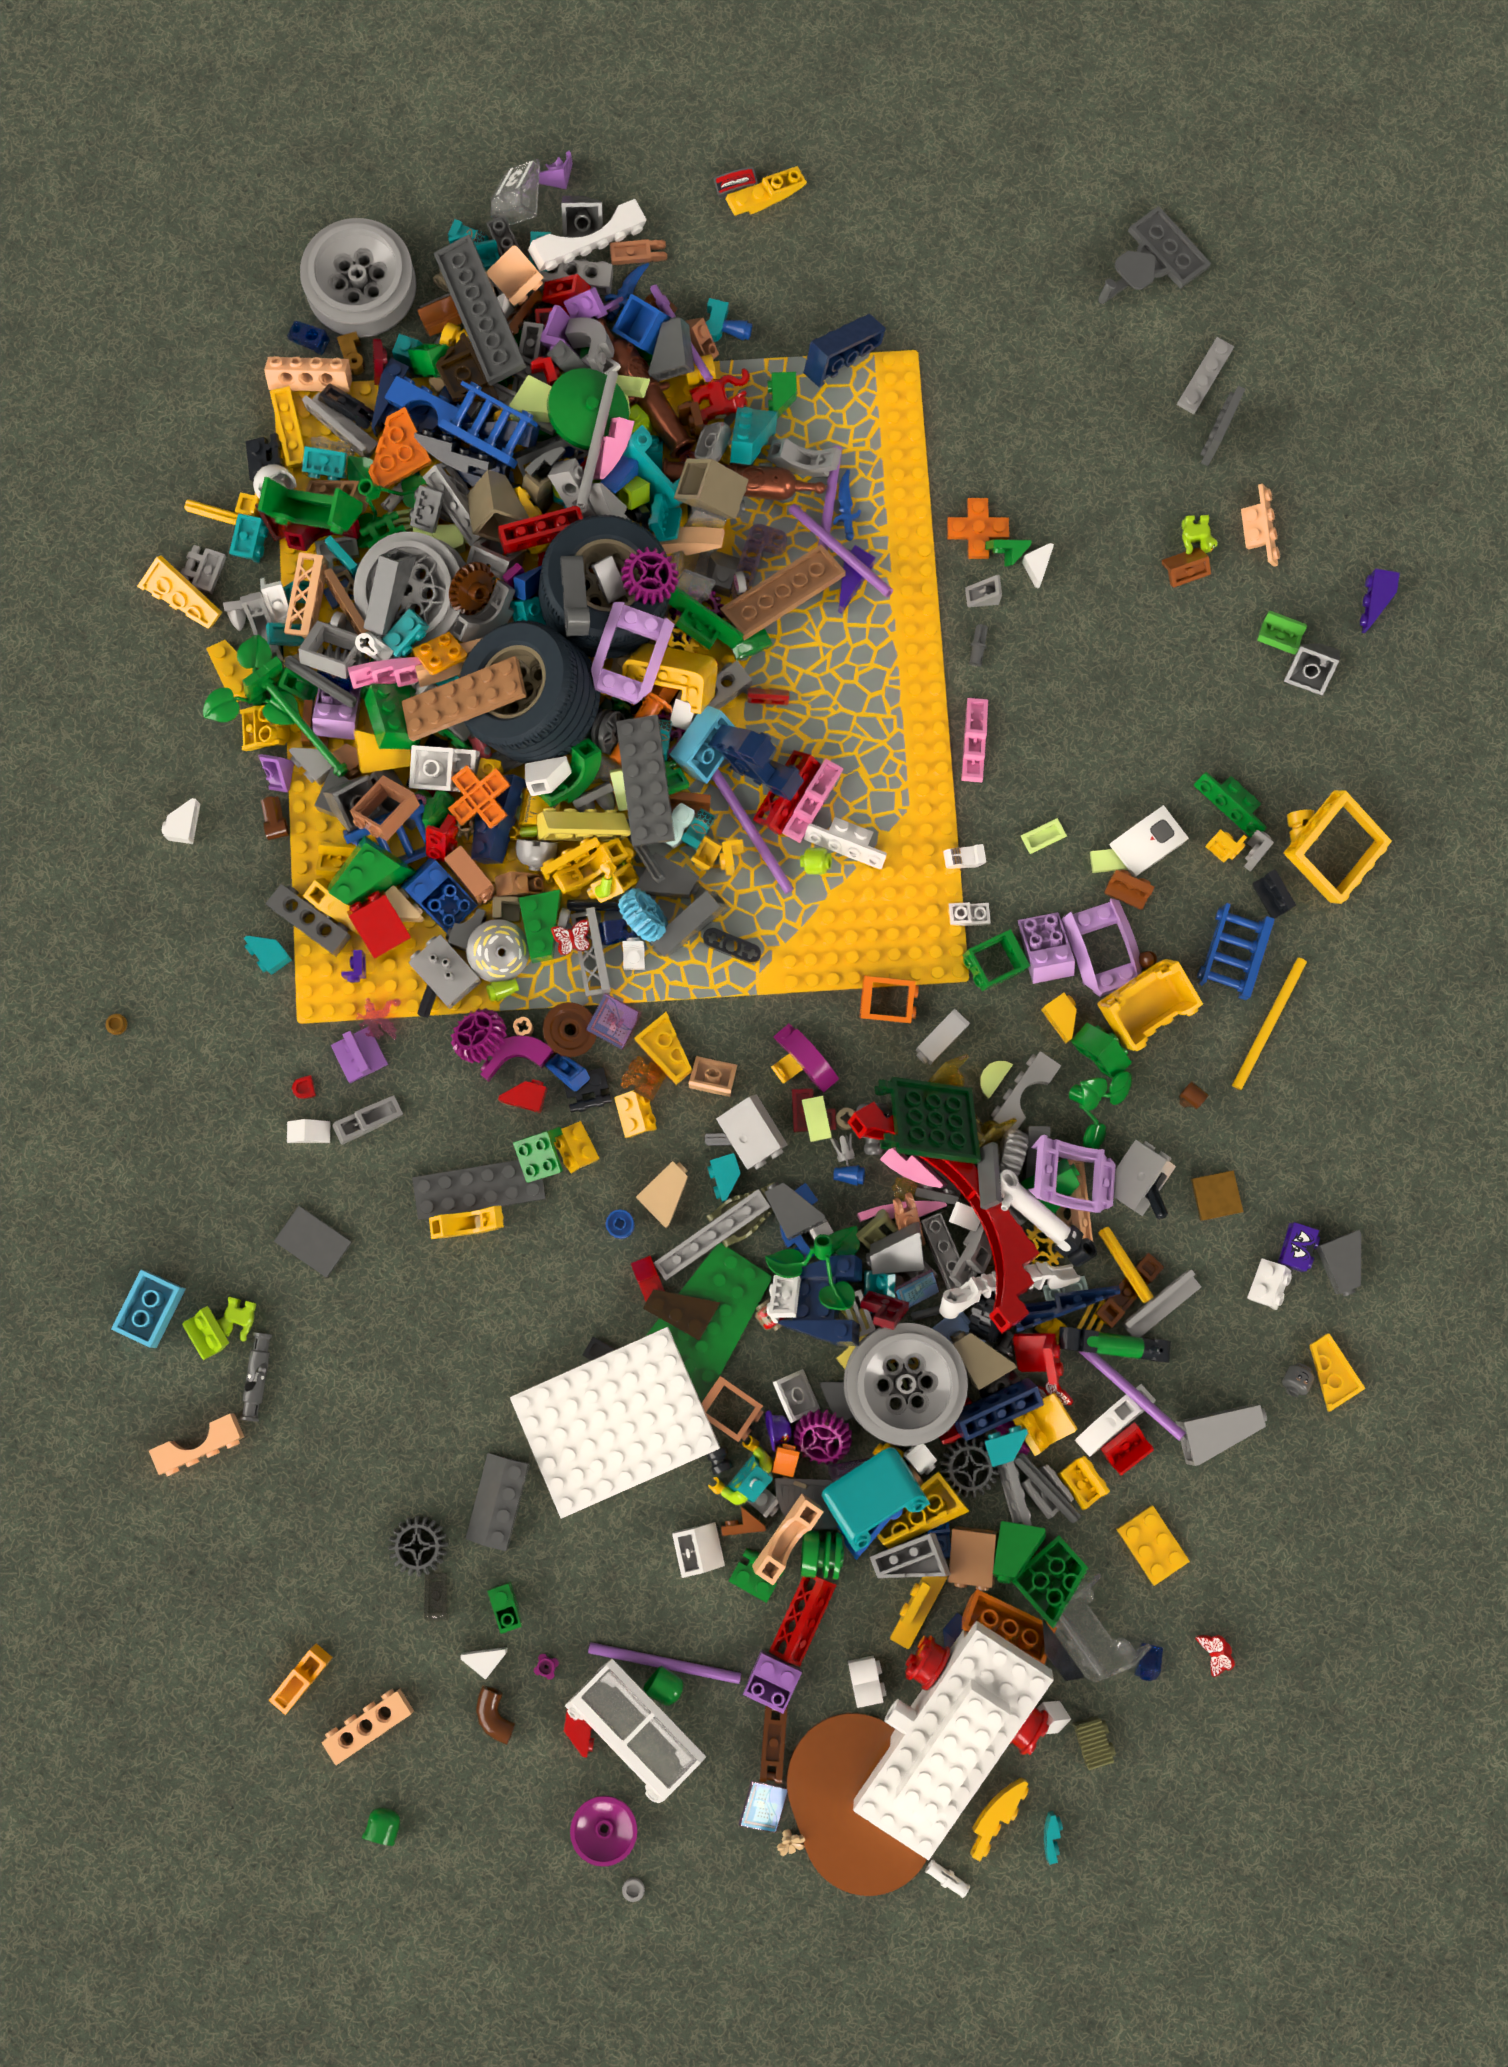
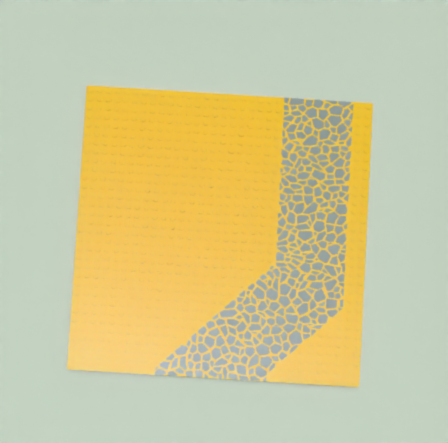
M916 350L870 352L863 357L858 356L854 364L848 368L846 366L840 368L837 376L826 378L824 380L825 384L820 388L803 373L807 356L713 361L716 379H720L725 375H733L740 379L742 378L741 370L743 368L748 370L750 379L747 384L735 386L727 383L725 391L728 400L746 390L747 407L757 410L768 411V399H772V393H768L767 380H771L772 372H796V400L777 419L776 434L769 438L766 446L763 445L760 454L752 464L742 465L779 467L767 460L772 441L787 438L794 444L810 450H824L833 446L842 447L830 535L846 549L852 550L854 545L876 557L875 564L871 570L893 589V593L889 597H885L865 579L843 613L840 614L838 612L842 580L840 579L765 627L773 645L738 662L752 679V686L750 688L789 690V705L748 703L747 689L719 710L727 716L735 727L752 730L759 734L764 732L770 736L772 744L776 747L769 758L773 761L785 765L793 750L811 754L821 765L825 759H828L844 768L812 824L829 830L834 817L873 831L868 846L887 853L882 869L826 849L828 853H831V869H828L823 875L807 874L804 867L800 866V856L804 855L807 848L824 847L808 842L804 838L801 843H798L783 833L777 835L767 826L755 823L753 818L769 793V788L763 783L760 786L753 782L754 779L745 775L741 776L729 768L731 764L724 758L718 769L794 888L791 892L785 894L712 777L705 784L690 777L681 768L689 782V788L680 792L711 795L710 813L716 816V819L709 829L710 831L707 836L721 844L731 837L743 839V853L733 854L734 875L726 876L725 870L720 868L719 856L710 870H701L694 866L691 858L697 850L683 842L674 849L665 843L646 845L652 855L656 852L699 876V884H701L697 894H692L689 899L651 896V898L664 911L668 924L706 890L716 891L729 906L728 909L669 957L659 956L652 948L654 946L652 942L637 936L636 932L627 925L620 911H596L610 983V993L586 997L577 950L574 948L569 954L561 955L558 951L559 943L556 942L553 960L532 963L529 954L525 968L514 978L517 981L519 991L498 1002H491L486 989L490 982L480 978L481 983L451 1009L436 996L430 1016L470 1013V1011L476 1012L478 1008L481 1010L487 1008L495 1012L553 1008L565 1002H573L582 1006L599 1005L604 995L624 1004L862 989L863 976L916 981L915 985L959 983L969 980V969L963 962V954L967 951L965 926L950 925L948 905L950 903H963L960 868L947 869L943 853L945 850L959 848L919 356ZM685 374L659 382L668 381L670 383V387L662 392L677 417L678 406L684 402L692 401L689 390L699 385L708 384L700 381L698 385L688 386ZM432 377L411 379L415 382V386L419 388L425 386L433 392L428 380ZM374 380L352 381L349 392L345 393L361 401L365 406L374 411L379 385H374ZM509 384L508 389L512 390L513 385ZM291 390L304 447L347 453L345 474L347 475L348 456H360L308 412L302 401L306 395L312 400L318 392L321 393L322 391ZM708 400L701 401L699 405L700 411L710 406ZM630 402V407H632L636 403ZM731 414L724 419L708 422V425L724 422L731 428L732 435L728 441L730 447L732 446L736 414ZM275 416V429H276V434H278V436H279V441H281L280 434H279V429H278V425H277V421H276V416ZM371 425L368 429L360 427L377 443L379 441L380 436L382 437L384 429H382L380 435L377 438L374 435ZM685 425L684 428L690 436L689 427ZM652 427L653 431L650 434L659 436ZM461 440L460 447H470L469 444ZM663 442V460L667 458L668 461L686 462L687 456L690 459H696L695 449L697 443L688 453L673 459L670 458V451ZM282 447L280 454L284 462L283 467L296 480L297 486L293 490L306 491L310 480H328V476L321 475L320 479L308 477V473L302 472V466L288 469ZM374 452L369 458L374 460L376 453ZM517 466L515 469L511 467L510 471L514 473V482L522 485L523 476ZM847 469L850 470L849 489L853 503L851 513L855 514L858 510H861L859 518L852 521L854 536L852 541L846 540L844 522H838L836 525H833L834 519L841 515L838 492L841 479ZM793 473L799 481L808 483L823 482L827 487L828 476L812 477ZM347 475V479L341 478V480H342V481H349V480H348V475ZM401 481L388 487L387 489H392L394 486L396 487ZM826 489L822 494L814 491H797L792 497L782 501L743 496L745 512L741 513V517L736 519L688 520L687 504L682 503L679 506L682 509L680 527L724 529L722 547L713 550L742 559L738 572L742 571L744 573L747 586L746 591L818 546L819 538L788 510L792 504H796L821 526ZM381 491L380 496L372 500L378 513L377 517H382V515L388 513V510L386 511L381 506V503L385 501L390 493ZM401 500L393 512L411 508L407 507L403 500ZM553 502L546 513L564 509V506ZM368 504L365 513H370L373 515V512ZM439 518L437 525H450L453 523ZM289 522L287 525L279 524L280 567L283 587L294 581L299 552L317 555L315 542L307 551L288 548L284 530L290 524ZM331 535L333 539L345 537L340 535ZM329 536L322 537L316 541L325 540ZM466 544V551L460 554L465 563L471 549L469 544ZM547 545L539 553L546 551L549 545ZM358 547L360 558H354V562H361L369 548L362 549ZM828 547V552L843 568L844 561ZM683 551L667 554V556L672 557L670 563H676L675 570L679 572L678 577H676L679 582L675 587L689 592V586L691 585L701 552L687 556ZM526 552L522 564L525 572L538 567L539 553L529 554ZM304 559L303 569L308 571L312 568L314 560ZM340 561L334 562V566L343 565ZM593 568L589 569L591 573L595 574ZM426 571L420 573V578L423 579L426 576ZM734 584L730 597L716 594L715 597H720V604L726 605L745 592L737 593ZM430 589L427 593L428 599H430L433 596L432 589ZM323 593L318 621L327 624L331 622L335 612H344L340 607L333 610ZM701 600L703 606L713 610L707 602ZM297 602L295 608L299 612L306 604ZM420 606L415 608L414 612L417 615L420 613ZM297 618L292 624H302L300 618ZM718 638L710 649L695 641L699 648H693L694 652L711 656L718 661L719 670H717V674L722 671L721 669L726 664L736 662L732 650ZM323 642L322 645L326 650L329 643ZM333 645V651H335L337 646ZM283 646L284 658L299 653L298 649L300 646ZM365 653V659L369 658L370 662L372 657ZM589 657L593 663L595 657ZM605 659L603 667L610 668L611 670L613 659ZM724 680L721 684L729 687L732 685V682ZM608 694L600 696V705L605 698L611 700L612 696ZM361 698L357 729L374 733L365 701ZM296 699L299 714L303 719L304 702ZM296 724L289 725L290 738L287 741V759L290 760L292 757L289 752L291 748L317 749L316 747L303 746L301 742L302 730ZM438 732L433 733V735H436L450 742L449 748L457 749L454 745L451 744L452 739L449 740L448 738L440 735ZM430 735L421 738L420 746L425 745ZM329 737L327 748L332 753L346 743L356 748L355 740ZM678 738L670 742L669 749L676 744ZM490 747L492 753L497 752V750ZM572 753L564 755L567 757L569 765L571 763ZM601 753V764L598 773L584 792L607 781L613 787L610 770L619 769L622 766L611 760L609 754ZM797 758L794 766L799 764L802 758ZM294 764L289 790L292 887L299 892L297 896L304 900L305 897L303 895L314 880L325 878L330 882L334 877L316 875L315 869L319 856V842L347 844L343 835V831L347 829L338 818L317 810L314 805L324 783L321 785L316 781L311 783L304 775L306 770L302 766L298 768ZM525 764L507 771L503 775L515 774L519 777L525 776ZM410 766L394 769L405 788L414 793L418 791V789L406 786L410 776ZM373 772L360 773L356 778L364 775L370 776ZM612 791L615 799L614 810H617V813H624L626 819H629L628 810H618L615 793ZM448 792V794L455 798V802L463 796L462 792ZM775 795L773 801L777 800L779 796ZM564 800L560 803V808L576 809L572 802L568 804ZM594 800L597 813H605V810ZM770 810L764 814L762 819L766 820ZM516 818L514 826L520 829L521 827L518 826L519 821ZM402 824L413 850L424 847L425 844L418 828L410 830ZM464 824V825H462V827H463V829H464V828L469 829V828H470V825H465V824ZM510 830L509 836H514L516 830ZM395 832L387 840V844L391 853L396 857H400L406 853ZM371 834L366 836L378 844L374 836H372ZM456 835V840L458 841L457 848L461 845L471 857L473 835L469 836V840L463 835L460 838ZM520 836V838H519V839H532V840L541 841V840H538V836H536V837H521V836ZM627 837L621 840L624 848L627 845L632 846ZM510 839L503 864H483L472 859L493 884L495 891V877L507 872L542 874V871L529 870V866L522 864L518 860L516 855L517 840ZM552 841L558 842L556 859L562 856L561 853L566 849H575L580 846L581 841ZM636 853L631 862L638 877L641 878L646 867ZM425 856L408 863V865L417 870L430 857ZM436 860L446 870V872L462 887V889L477 903V901L472 897L468 890L463 886L459 879L450 870L447 863L440 860ZM544 879L545 892L560 890L555 880L547 884ZM403 881L401 884H399L398 886H396V888H397V889L401 888L400 886H401L405 881ZM637 883L634 884L632 887H630L628 890H631L632 888H635V886L637 885ZM591 884L577 891L574 889L564 894L562 893L559 916L562 908L567 909V900L590 899L587 890L591 888ZM628 890L609 900H619ZM410 896L407 898L412 905L416 903ZM493 900L486 905L483 903L481 906L477 903L478 906L460 923L468 921L475 914L477 908L486 911L488 915L486 921L493 920ZM293 902V911H294V910H296L297 907H298V903H297V902ZM520 908V921L512 923L517 925L526 936ZM422 909L423 913L421 915L424 918L422 922H402L411 938L374 959L361 936L351 929L347 932L351 939L335 957L293 926L298 1023L418 1017L417 1012L427 984L408 962L416 951H422L427 947L426 943L434 936L438 937L441 935L448 943L446 939L447 933ZM571 911V914L582 913L587 911ZM308 915L305 923L313 922L315 915ZM570 915V921H569V924H568V927H567L566 930L571 929V928L573 927V926H572L571 915ZM588 917L576 919V923L581 920L588 921ZM333 918L331 919L336 925L338 924V921ZM325 927L322 930V935H329L332 930L331 927ZM709 928H716L753 943L761 950L760 960L755 964H748L708 948L703 942V934ZM713 933L711 936H707L709 938V943H713V941L720 942V945L718 947L722 948L723 941L726 937L722 936L721 941L716 938L715 933ZM585 936V938L590 942V946L586 950L589 951L590 948L593 946V942L590 938ZM628 938H640V941H644L645 970H624L623 941H627ZM731 940L726 944V949L730 952H734L738 948V944L735 941ZM741 945V951L738 955L742 956V952L748 954L749 959L753 956L757 957L754 949H751L749 952L744 950L746 945ZM452 947L470 967L466 951ZM503 948L498 950L499 956L504 954ZM353 950H362L366 954V979H360V982H347V979L341 976V972L354 971L350 967V957L353 956ZM582 952L583 959H584V957L586 956V953ZM589 956L584 965L585 968L593 972L597 963L595 959ZM592 977L588 983L589 991L601 989L600 981ZM873 982L872 988L895 987L906 985Z

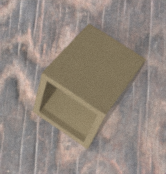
M687 459L674 499L723 519H736L749 479L713 459Z
M487 470L467 494L472 534L501 543L498 526L529 518L506 475Z
M960 1330L950 1336V1342L959 1352L965 1365L967 1378L973 1388L980 1390L1017 1368L1013 1362L970 1332Z

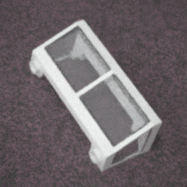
M613 1659L600 1667L565 1705L568 1709V1714L573 1719L585 1720L646 1784L647 1797L653 1802L660 1803L664 1801L706 1758Z

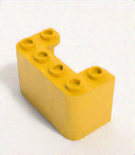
M649 643L642 644L623 664L622 675L643 683L655 645ZM666 647L654 684L682 690L681 700H687L690 703L691 712L701 714L715 696L717 662L708 655Z
M1165 959L1154 964L1100 1000L1097 1005L1114 1034L1120 1040L1119 1042L1122 1047L1139 1051L1147 1045V1037L1153 1035L1158 1027L1171 1023L1174 1020L1173 1017L1178 1014H1187V1016L1195 1014L1203 1003L1180 963Z

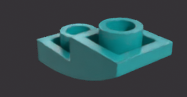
M1053 1811L1048 1812L1044 1827V1849L1049 1865L1058 1863L1056 1855H1060L1057 1841L1053 1840L1061 1838L1060 1831L1063 1830L1060 1817H1056Z

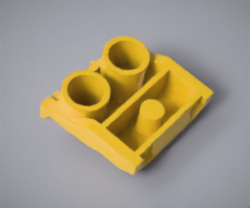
M265 705L240 710L243 729L242 750L252 751L269 746L285 745L290 738V726L269 722L262 713Z

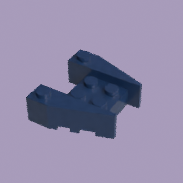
M393 358L389 360L380 378L371 425L377 438L382 429L385 428L384 424L387 416L400 410L385 399L395 377L398 376L403 379L405 376L412 379L409 366ZM446 386L443 387L439 395L450 400L449 404L455 407L457 404H462V402H454ZM418 406L409 411L418 432L423 431V428L435 430V434H442V430L437 425L438 415L434 408Z
M519 420L506 421L495 442L497 444L495 448L501 451L502 448L506 447ZM484 421L478 432V438L482 441L485 438L488 439L497 421ZM474 422L461 423L462 428L471 429ZM527 424L517 444L528 448L536 446L540 425L534 427ZM472 445L469 447L472 453L478 454L483 452ZM497 460L496 468L491 469V471L506 475L507 479H509L511 467ZM476 468V471L470 473L456 471L461 479L474 487L487 470ZM509 481L512 488L520 486L522 489L521 484Z
M721 724L708 744L724 756L731 764L729 768L741 776L745 775L754 779L753 782L760 786L762 783L765 784L770 792L787 800H792L804 782V779L799 775L800 771L792 765L787 767L769 759L776 747L772 744L771 737L764 732L759 734L752 730Z
M834 1255L830 1257L834 1284L840 1281L862 1282V1260L856 1255ZM819 1260L803 1266L802 1274L800 1275L801 1283L796 1317H793V1320H778V1324L836 1346H859L860 1324L854 1320H839L840 1310L829 1309L822 1305L819 1300L820 1290L825 1286H830L826 1260Z

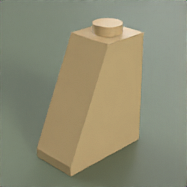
M672 1161L636 1196L639 1202L666 1229L671 1223L688 1179L686 1175L688 1170L680 1162L676 1165Z

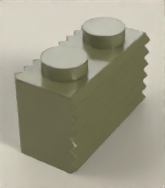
M1094 1716L1073 1723L1088 1770L1114 1763L1113 1756L1116 1753L1112 1742L1108 1743L1106 1734L1109 1733L1105 1720L1102 1721L1099 1716Z

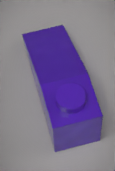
M854 545L852 550H849L870 570L873 568L876 557ZM845 561L843 569L846 576L841 580L838 608L840 614L843 613L865 580Z

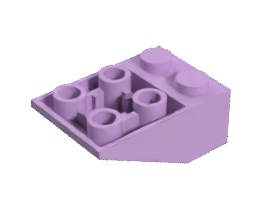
M321 673L322 676L357 697V703L353 708H349L318 688L312 717L313 732L317 736L355 740L353 729L358 727L361 703L360 691L362 687L353 689L350 676L344 679L338 676L334 677L335 675L332 676V674Z
M1059 913L1018 920L1025 956L1030 964L1028 970L1033 984L1074 976L1075 959Z

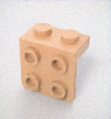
M515 245L508 249L487 270L489 278L506 295L513 306L517 303L519 306L523 304L528 298L526 294L530 290L536 291L543 284L541 281L543 275Z

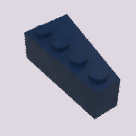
M869 313L834 331L828 332L820 338L814 339L809 346L810 349L803 373L820 388L825 384L824 380L826 378L837 376L840 368L843 366L848 368L854 364L858 356L863 357L882 343L886 328Z
M515 774L504 775L511 786L495 798L508 816L491 829L478 813L475 815L471 859L483 864H503L511 838L509 837L510 829L515 825L516 818L514 816L517 806H520L522 802V790L526 788L525 779Z

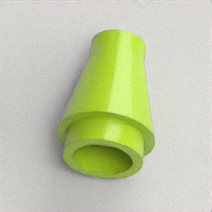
M516 979L490 982V985L486 986L491 1002H498L519 991Z

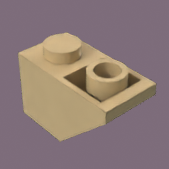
M393 885L385 892L402 922H422L424 920L421 915L423 913L422 909L416 903L412 905L407 900L409 895L402 888L397 889Z

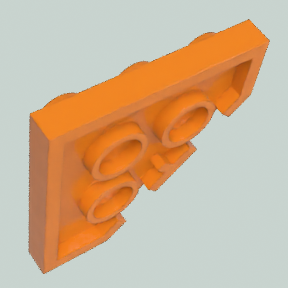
M405 407L387 416L382 437L380 436L375 450L376 455L373 464L370 465L368 471L372 481L384 488H388L433 464L428 451L414 438V433L418 431Z

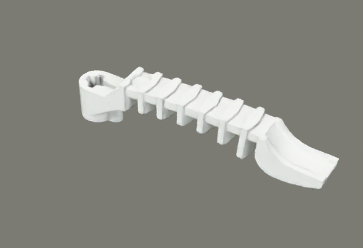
M370 631L359 634L355 640L357 649L376 661L401 658L395 657L393 655L394 651L382 638L373 635ZM366 638H369V639H370L369 642H368V643H369L368 646L366 645V642H367ZM419 682L409 684L416 690V695L437 687L435 684L420 687ZM464 722L448 728L463 741H466L471 735Z
M1035 1262V1264H1027L1023 1267L1034 1281V1284L1029 1289H1033L1034 1286L1036 1289L1041 1290L1046 1279H1048L1047 1285L1051 1289H1059L1079 1282L1081 1278L1073 1269L1072 1264L1054 1267L1050 1266L1047 1262ZM992 1271L991 1274L987 1275L981 1274L980 1277L976 1278L974 1276L970 1277V1280L961 1287L946 1290L943 1293L939 1309L940 1314L945 1318L954 1319L966 1308L979 1302L981 1294L986 1298L991 1297L992 1291L996 1294V1272Z

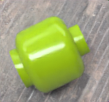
M807 848L804 855L800 856V866L804 867L807 874L823 875L828 869H831V853H828L825 848Z

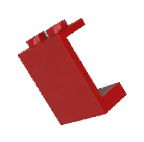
M384 890L382 892H373L368 896V900L363 903L360 901L354 903L349 907L350 910L347 911L350 920L374 959L411 938Z

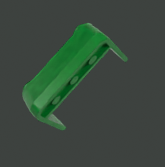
M264 477L258 510L274 518L275 523L287 525L289 522L330 529V532L342 535L343 532H347L362 513L364 503L338 488H335L334 496L288 489L269 477Z

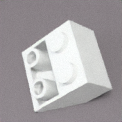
M715 1522L672 1533L682 1578L725 1566Z

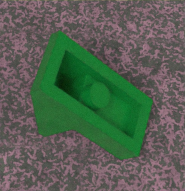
M990 540L985 542V550H993V554H1004V565L1007 567L1013 565L1030 547L1031 540Z
M283 668L276 686L278 690L289 692L302 702L304 700H313L314 702L318 687L290 669Z

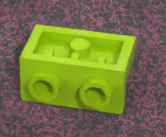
M208 1306L200 1309L194 1317L182 1323L203 1360L221 1352L229 1344L228 1339Z

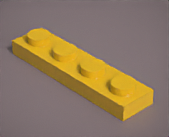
M288 386L270 390L287 467L292 469L303 466L305 447L291 388Z

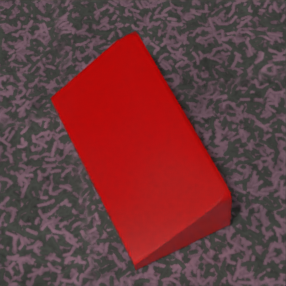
M748 688L747 702L787 706L789 705V690Z

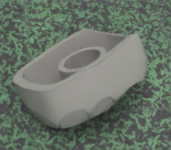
M724 422L705 425L697 442L695 458L713 459L719 462L727 449L729 438L732 435L731 428Z

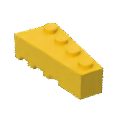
M939 1472L920 1486L930 1504L920 1512H909L904 1507L901 1516L895 1520L890 1519L877 1535L885 1547L890 1549L970 1512Z

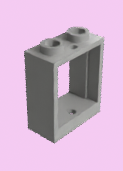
M483 537L471 545L466 564L471 562L490 564L491 572L494 576L503 580L502 576L509 568L513 567L516 563L522 566L527 549L503 556L504 551L501 543Z
M318 620L299 647L301 664L347 679L349 676L347 667L356 666L358 660L363 658L365 653L356 647L355 640L358 634ZM324 641L351 650L344 662L317 653Z

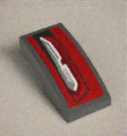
M754 167L734 170L713 178L720 199L727 197V194L759 184Z

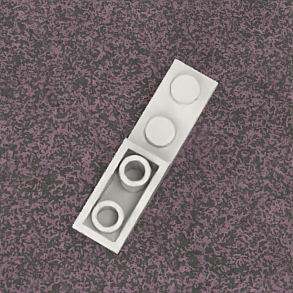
M1140 1384L1136 1389L1154 1404L1156 1401L1154 1397ZM1126 1394L1094 1421L1075 1441L1090 1457L1145 1410Z

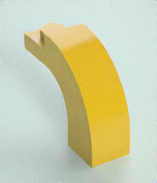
M619 838L601 844L592 855L583 861L555 872L553 878L563 894L574 889L577 891L605 875L600 870L602 863L606 864V861L609 860L618 867L629 855Z
M501 1206L430 1217L431 1239L498 1230V1228L504 1227Z

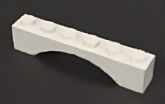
M633 199L618 205L611 220L602 229L593 234L576 238L548 234L533 240L528 251L539 272L545 269L550 271L562 262L565 264L569 263L579 255H588L593 249H603L610 242H620L629 234L636 235L643 230L646 218L637 201Z

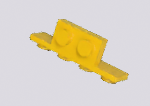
M948 1576L922 1577L919 1584L915 1583L910 1592L912 1597L909 1603L905 1602L899 1613L901 1617L890 1636L892 1641L906 1649H910Z

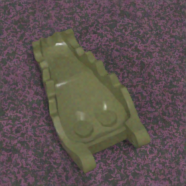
M771 1184L760 1189L766 1199L767 1197L764 1192L768 1190L767 1187ZM756 1190L728 1199L711 1214L707 1215V1219L709 1222L714 1221ZM772 1207L730 1235L729 1238H726L722 1242L724 1246L728 1247L752 1235L774 1212Z

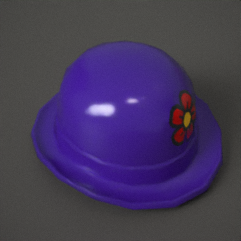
M767 1410L765 1413V1424L772 1450L776 1452L775 1446L787 1443L792 1435L791 1426L785 1416L772 1415L771 1411Z

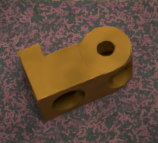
M354 331L337 337L344 359H349L351 374H362L365 370V363L356 347L361 346L357 332Z

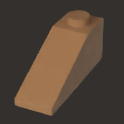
M310 480L305 491L334 496L335 488H338L364 503L362 513H365L368 507V503L365 501L366 497L358 491L360 481Z

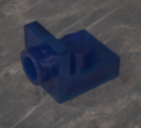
M1141 1643L1138 1666L1135 1669L1134 1675L1140 1676L1145 1681L1156 1680L1161 1673L1163 1648Z

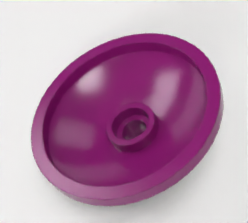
M611 1796L591 1798L584 1802L573 1816L570 1827L572 1845L577 1854L592 1865L611 1866L617 1864L630 1854L637 1838L636 1818L629 1806L618 1798ZM601 1825H608L609 1830L603 1832L600 1828Z

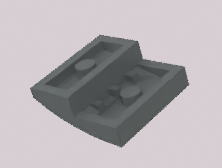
M563 447L552 449L536 458L524 470L533 477L546 462L553 467L554 463L558 462L566 453V450Z

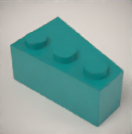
M737 407L731 446V463L752 464L760 454L763 445L766 446L769 438L776 434L778 412Z

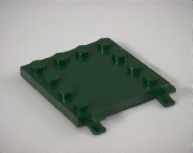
M893 1076L890 1081L885 1079L878 1080L879 1086L874 1087L875 1094L879 1096L891 1094L895 1135L884 1133V1140L880 1139L881 1149L887 1150L896 1147L897 1153L973 1164L980 1162L981 1155L972 1088Z

